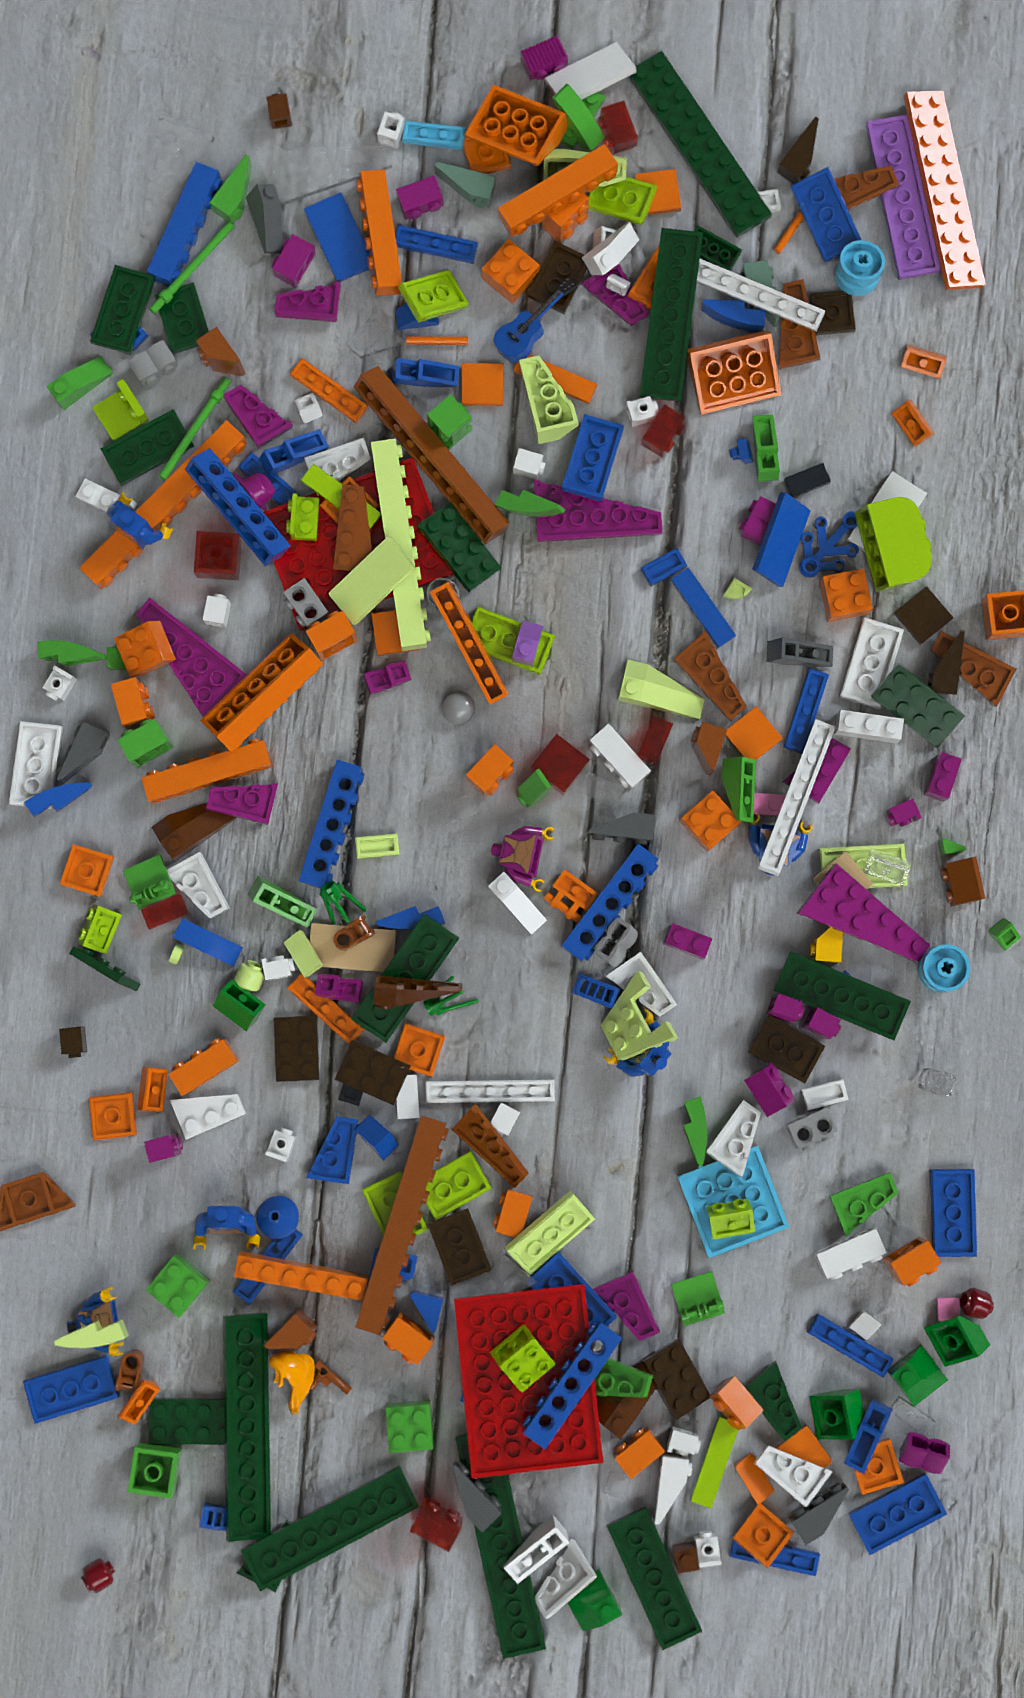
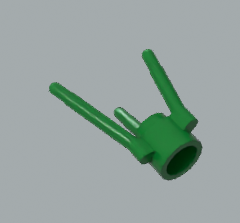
M327 882L320 889V896L324 901L333 925L336 924L329 901L335 904L345 922H349L346 913L338 902L342 897L341 892L362 911H367L356 898L343 888L340 882Z
M454 976L449 977L445 982H451L454 980ZM462 990V992L453 993L443 999L440 996L424 1000L423 1003L429 1015L432 1016L478 1003L479 1000H469L445 1007L446 1002L463 994L464 991Z

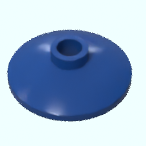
M285 1196L270 1197L263 1202L257 1214L259 1229L265 1236L271 1239L288 1237L295 1231L299 1222V1211L296 1204ZM278 1213L279 1217L274 1221L273 1214Z

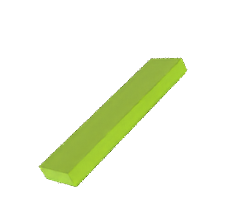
M313 463L301 479V482L340 510L342 484ZM367 503L368 521L371 530L382 514Z
M719 1416L690 1498L691 1502L712 1509L738 1432L737 1429L728 1423L727 1418Z

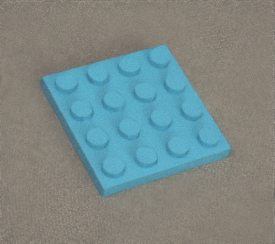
M758 1145L750 1149L742 1178L718 1161L677 1176L708 1258L789 1228ZM749 1199L753 1209L756 1232L713 1240L706 1207L714 1203Z

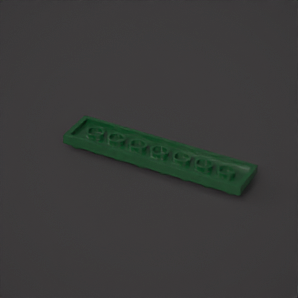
M661 228L640 398L650 396L651 399L681 402L703 232Z
M398 1466L242 1548L241 1553L261 1592L419 1508V1504L401 1467Z

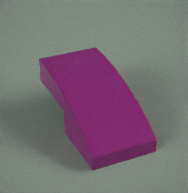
M405 660L385 665L384 668L364 673L363 675L369 695L412 680Z
M318 974L315 995L340 1001L360 1002L363 981L361 979H341L339 975Z

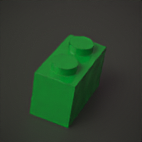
M231 979L219 992L213 1007L247 1031L257 1021L266 1004L247 990L241 988Z

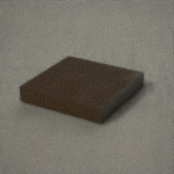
M844 291L810 293V305L825 310L818 330L815 332L816 335L855 332L852 295Z
M927 586L894 612V615L920 645L953 619V616Z

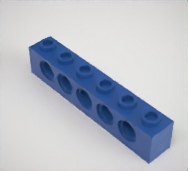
M209 448L192 457L185 468L186 472L266 567L281 558L291 545L233 477L232 473L223 465L218 456Z
M341 760L336 761L299 878L300 883L321 889L324 884L332 881L333 874H331V869L333 865H337L340 855L337 853L339 845L343 846L346 837L343 831L345 825L349 826L352 818V813L349 812L351 806H355L359 793H356L357 786L362 785L365 773H362L363 769L361 766ZM349 780L351 787L348 790L340 789L342 781ZM338 800L345 802V807L340 811L334 809V803ZM332 820H336L339 823L338 828L334 831H330L327 828L328 823ZM326 840L332 842V848L329 851L321 849V844ZM320 860L325 861V869L323 871H316V862Z
M638 844L561 947L580 962L583 959L588 961L595 952L592 949L594 944L607 936V932H605L607 927L615 919L621 917L618 913L622 907L625 910L633 901L631 895L634 891L639 893L646 884L643 881L646 875L652 876L659 865L656 864L658 858ZM633 865L641 866L643 870L642 875H633L631 867ZM627 882L630 886L629 892L622 893L618 888L619 883ZM606 900H616L617 908L609 910L605 905ZM599 915L604 918L605 923L602 927H596L593 924L595 916ZM587 932L591 935L592 941L589 944H583L580 941L582 933Z
M600 1320L596 1324L593 1322L586 1332L588 1336L585 1341H580L573 1351L575 1355L571 1361L569 1359L565 1361L560 1369L563 1372L559 1378L555 1377L549 1384L548 1389L550 1391L545 1397L541 1396L535 1405L537 1409L532 1416L529 1414L522 1423L524 1427L522 1429L523 1434L544 1449L549 1445L622 1340L618 1333ZM593 1341H600L602 1343L599 1351L594 1352L590 1349ZM581 1359L589 1361V1366L585 1370H580L577 1367ZM572 1377L576 1379V1385L573 1388L565 1387L564 1384L567 1378ZM555 1396H561L564 1399L561 1406L556 1407L552 1405V1399ZM542 1415H549L551 1420L547 1425L539 1423V1418Z

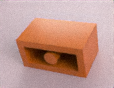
M509 1188L506 1193L502 1192L499 1205H502L501 1213H496L493 1226H496L495 1232L514 1238L517 1237L524 1229L533 1196Z
M735 1376L727 1378L709 1396L713 1400V1405L716 1409L722 1411L727 1417L728 1423L737 1430L747 1428L763 1411Z
M648 1427L645 1429L639 1428L632 1434L633 1438L628 1443L622 1442L615 1448L614 1459L630 1479L634 1478L665 1452L664 1447Z

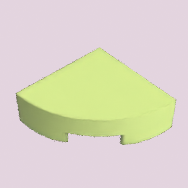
M734 578L723 597L732 600L740 599L749 594L752 588Z

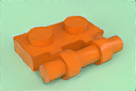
M564 869L552 886L558 891L557 895L553 896L548 892L543 899L550 903V907L553 909L557 908L564 913V917L568 920L572 919L578 924L582 919V916L576 912L580 907L587 912L599 894ZM563 896L574 903L571 908L561 901Z

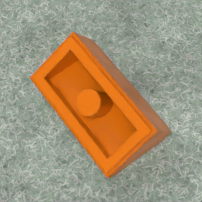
M906 345L900 367L940 379L947 357Z
M907 400L891 413L914 447L934 435L933 430L911 400Z
M142 1068L138 1110L163 1112L168 1069Z
M143 1379L118 1414V1418L135 1425L161 1389L158 1384L153 1380Z
M749 1453L733 1463L757 1505H759L775 1490L764 1472L754 1464L756 1459L753 1454Z

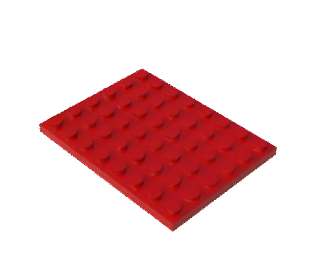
M409 458L399 463L404 465L406 478H402L403 486L407 485L409 498H405L406 506L411 508L412 518L408 519L409 526L414 527L415 539H411L412 547H417L418 559H414L415 567H420L421 579L417 580L418 588L430 584L436 578H447L454 574L417 528L418 524L431 516L434 511L413 458ZM375 471L354 478L353 480L359 486L365 487V492L379 505L377 510L381 512ZM317 493L305 496L319 498L320 504L325 500L322 496H317ZM288 503L264 511L263 513L291 545L281 558L274 561L284 591L305 578L329 614L334 611L341 612V609L328 594L351 572L333 569L338 524L319 505L317 541L294 540L291 538L290 533H287L286 529L287 520H291V512H288ZM382 515L370 530L373 550L385 539ZM393 590L382 601L393 598ZM297 593L294 596V600L301 601L305 595ZM292 609L295 618L296 616H298V614L294 609ZM309 610L306 613V617L314 618L317 612ZM295 618L299 631L308 629L306 626L302 628Z
M584 1284L454 1298L472 1478L603 1463L595 1379L546 1449L524 1435L522 1431L524 1428L522 1423L529 1414L531 1416L537 1409L535 1405L539 1398L547 1395L550 1391L548 1386L555 1377L559 1378L563 1372L560 1369L567 1359L571 1361L575 1355L573 1351L580 1341L584 1342L588 1336L586 1332L589 1328ZM524 1324L554 1361L555 1366L525 1391L521 1392L499 1367L490 1352ZM581 1359L577 1367L580 1370H585L589 1366V1361ZM572 1377L567 1378L564 1384L565 1387L573 1388L576 1385V1379ZM555 1396L552 1399V1405L556 1407L561 1406L564 1399L561 1396ZM546 1414L542 1415L539 1418V1423L547 1425L551 1417Z

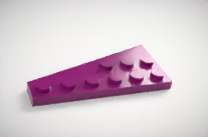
M536 479L533 480L535 495L566 509L563 514L536 517L537 542L662 535L663 533L661 512L623 504L620 501L604 499L605 497L600 502L562 491V487H559V485H550Z
M150 597L136 613L142 623L147 621L161 622L176 660L168 664L203 717L247 676L246 673Z
M837 863L831 866L796 913L813 919V921L833 927L835 930L862 941L872 943L879 948L887 949L914 962H919L930 947L928 942Z

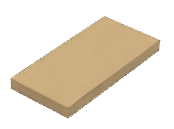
M311 924L310 944L321 960L322 967L383 972L395 956L396 930L370 928L375 931L373 936L358 943L349 950L341 951L334 944V935L346 926ZM341 935L338 938V944L346 946L350 938L347 935Z

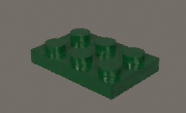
M194 282L180 286L172 295V300L168 304H164L159 310L173 354L198 347L196 340L209 332ZM159 293L154 294L156 300L159 298Z

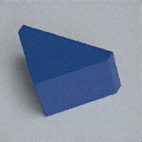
M407 303L396 309L398 330L439 325L438 317L418 323Z
M370 1114L354 1129L383 1161L399 1146L392 1134Z
M415 1290L412 1291L410 1297L433 1333L437 1328L444 1297Z

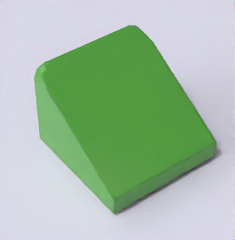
M107 647V668L109 670H126L118 648Z
M944 838L938 840L940 855L942 856L958 854L966 850L965 846Z
M1002 918L988 930L1004 951L1021 938L1014 925L1005 918Z

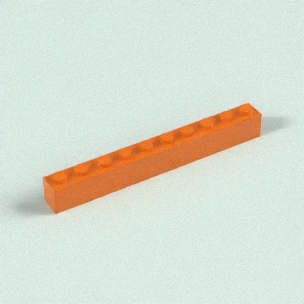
M226 420L135 513L144 518L154 531L159 530L162 523H166V527H168L173 521L172 518L177 513L183 512L187 507V503L192 498H197L202 492L201 488L185 470L192 457L210 448L227 468L231 463V459L236 454L242 453L247 444L245 437ZM116 530L79 568L94 584L102 589L103 587H108L113 582V577L118 572H123L128 567V562L133 557H138L143 550Z

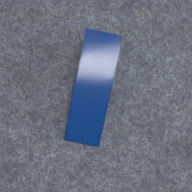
M703 299L701 311L714 320L747 332L764 330L765 310L745 309L744 301Z
M397 358L393 362L391 382L422 387H457L459 366L423 359L413 361Z
M318 429L285 440L282 445L264 450L260 460L270 476L304 462L305 457L323 452L329 446L321 430Z
M90 782L57 786L36 794L26 800L24 805L34 818L50 806L58 812L91 789L92 785Z
M414 906L380 919L376 923L379 927L387 929L413 930L424 913L441 925L445 924V920L439 906L420 914L417 907Z
M183 918L173 938L233 967L243 947Z
M875 1399L872 1400L846 1457L845 1465L862 1474L865 1473L893 1408Z

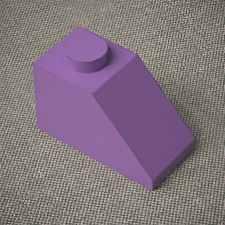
M527 621L522 622L513 653V662L533 667L543 625Z

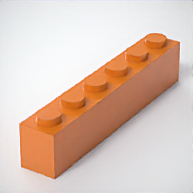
M603 144L498 207V218L511 237L516 234L520 235L532 224L541 223L550 213L555 214L559 212L565 204L577 201L585 192L594 191L600 183L612 180L617 174L618 163L607 146Z
M385 170L360 171L359 179H356V190L360 192L361 196L359 198V210L363 211L364 218H362V230H366L367 235L364 243L365 249L369 250L370 255L367 257L368 269H372L373 276H370L371 288H375L376 296L400 295L401 292L398 287L402 283L386 173Z
M447 582L430 591L489 705L510 695L451 582Z
M257 738L248 741V745L239 746L232 752L228 749L222 753L214 751L208 753L206 758L200 760L199 757L187 760V764L180 766L179 764H172L166 767L167 770L161 772L158 770L149 771L145 777H141L148 802L155 804L271 768L273 765L267 745L264 740L260 741Z
M243 1251L239 1252L234 1277L361 1301L364 1300L368 1275Z

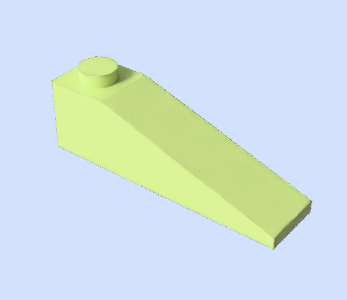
M554 149L544 159L543 180L590 152ZM613 156L618 163L617 174L612 180L604 181L599 186L603 187L626 180L627 158Z
M540 356L519 360L538 444L561 439L579 425L573 403L566 397L562 387L557 384Z
M627 660L618 701L700 720L704 698L648 664Z

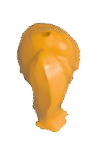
M290 1350L281 1351L269 1358V1365L275 1370L273 1382L278 1383L277 1387L280 1388L283 1385L284 1378L291 1384V1394L288 1408L291 1415L299 1414L300 1405L308 1394L314 1380V1361L306 1353L297 1354Z

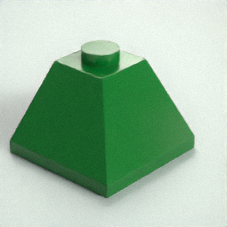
M960 1315L924 1327L945 1367L979 1357L990 1346L980 1325Z
M921 1344L887 1371L914 1407L948 1381Z
M840 1389L809 1396L817 1440H854L856 1438L864 1412L860 1389Z
M600 1569L594 1571L597 1577L567 1602L582 1631L602 1627L622 1616L621 1607Z

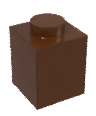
M274 93L271 96H267L272 129L292 126L287 93Z
M693 1541L672 1545L675 1567L678 1574L700 1570L696 1547Z

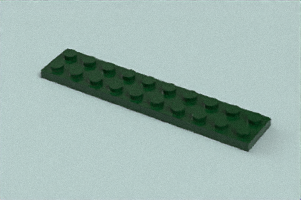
M663 51L636 65V73L628 76L735 237L738 238L771 218V211Z
M265 1312L223 1316L227 1542L258 1539L271 1534L268 1349L264 1346L268 1341V1315Z
M467 1434L456 1436L455 1440L460 1463L465 1464L471 1472ZM509 1475L473 1478L474 1480L479 1479L486 1487L484 1491L490 1497L494 1495L501 1503V1514L483 1532L475 1525L474 1528L502 1657L507 1659L545 1650L546 1644L530 1574L517 1584L504 1569L506 1562L523 1544Z

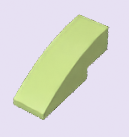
M122 1319L104 1328L101 1327L98 1320L56 1339L54 1344L68 1348L99 1347L125 1339L129 1334Z

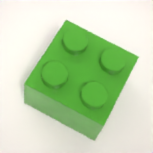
M156 719L143 721L139 728L134 731L132 729L125 731L121 734V738L118 739L129 762L137 768L174 748L163 726Z
M177 1253L169 1260L145 1291L180 1318L211 1280Z
M431 1400L388 1403L386 1406L389 1453L433 1449Z
M139 1442L134 1447L127 1492L171 1499L176 1493L182 1448Z

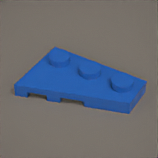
M336 1117L306 1178L343 1184L350 1183L357 1135L354 1129L358 1126L359 1119Z

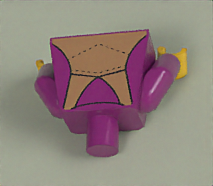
M523 826L514 830L511 835H505L503 844L494 843L491 848V854L500 857L499 864L504 866V872L514 882L527 887L531 885L533 890L540 892L542 890L536 889L535 884L538 881L544 884L545 882L542 879L533 880L532 877L536 878L543 841L554 839V837H548L546 831L553 832L555 830L553 827H547L545 830H542L540 827Z

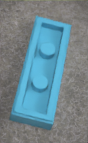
M406 121L402 141L405 144L463 150L466 128Z

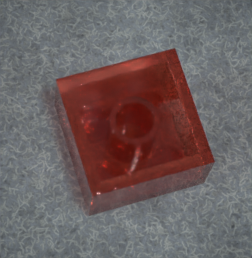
M209 531L196 532L194 574L197 578L239 580L242 539L239 534Z
M556 734L531 765L530 771L534 773L540 769L551 787L564 796L587 767L590 759Z
M424 1497L412 1519L410 1532L450 1552L462 1528L463 1518L460 1517V1513L455 1509L449 1508L447 1510L440 1506L441 1503L438 1500Z

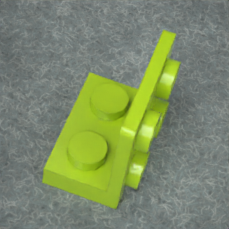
M124 379L116 383L120 390L92 407L113 441L149 421Z
M524 1324L490 1352L499 1367L521 1392L525 1391L555 1366L554 1361Z

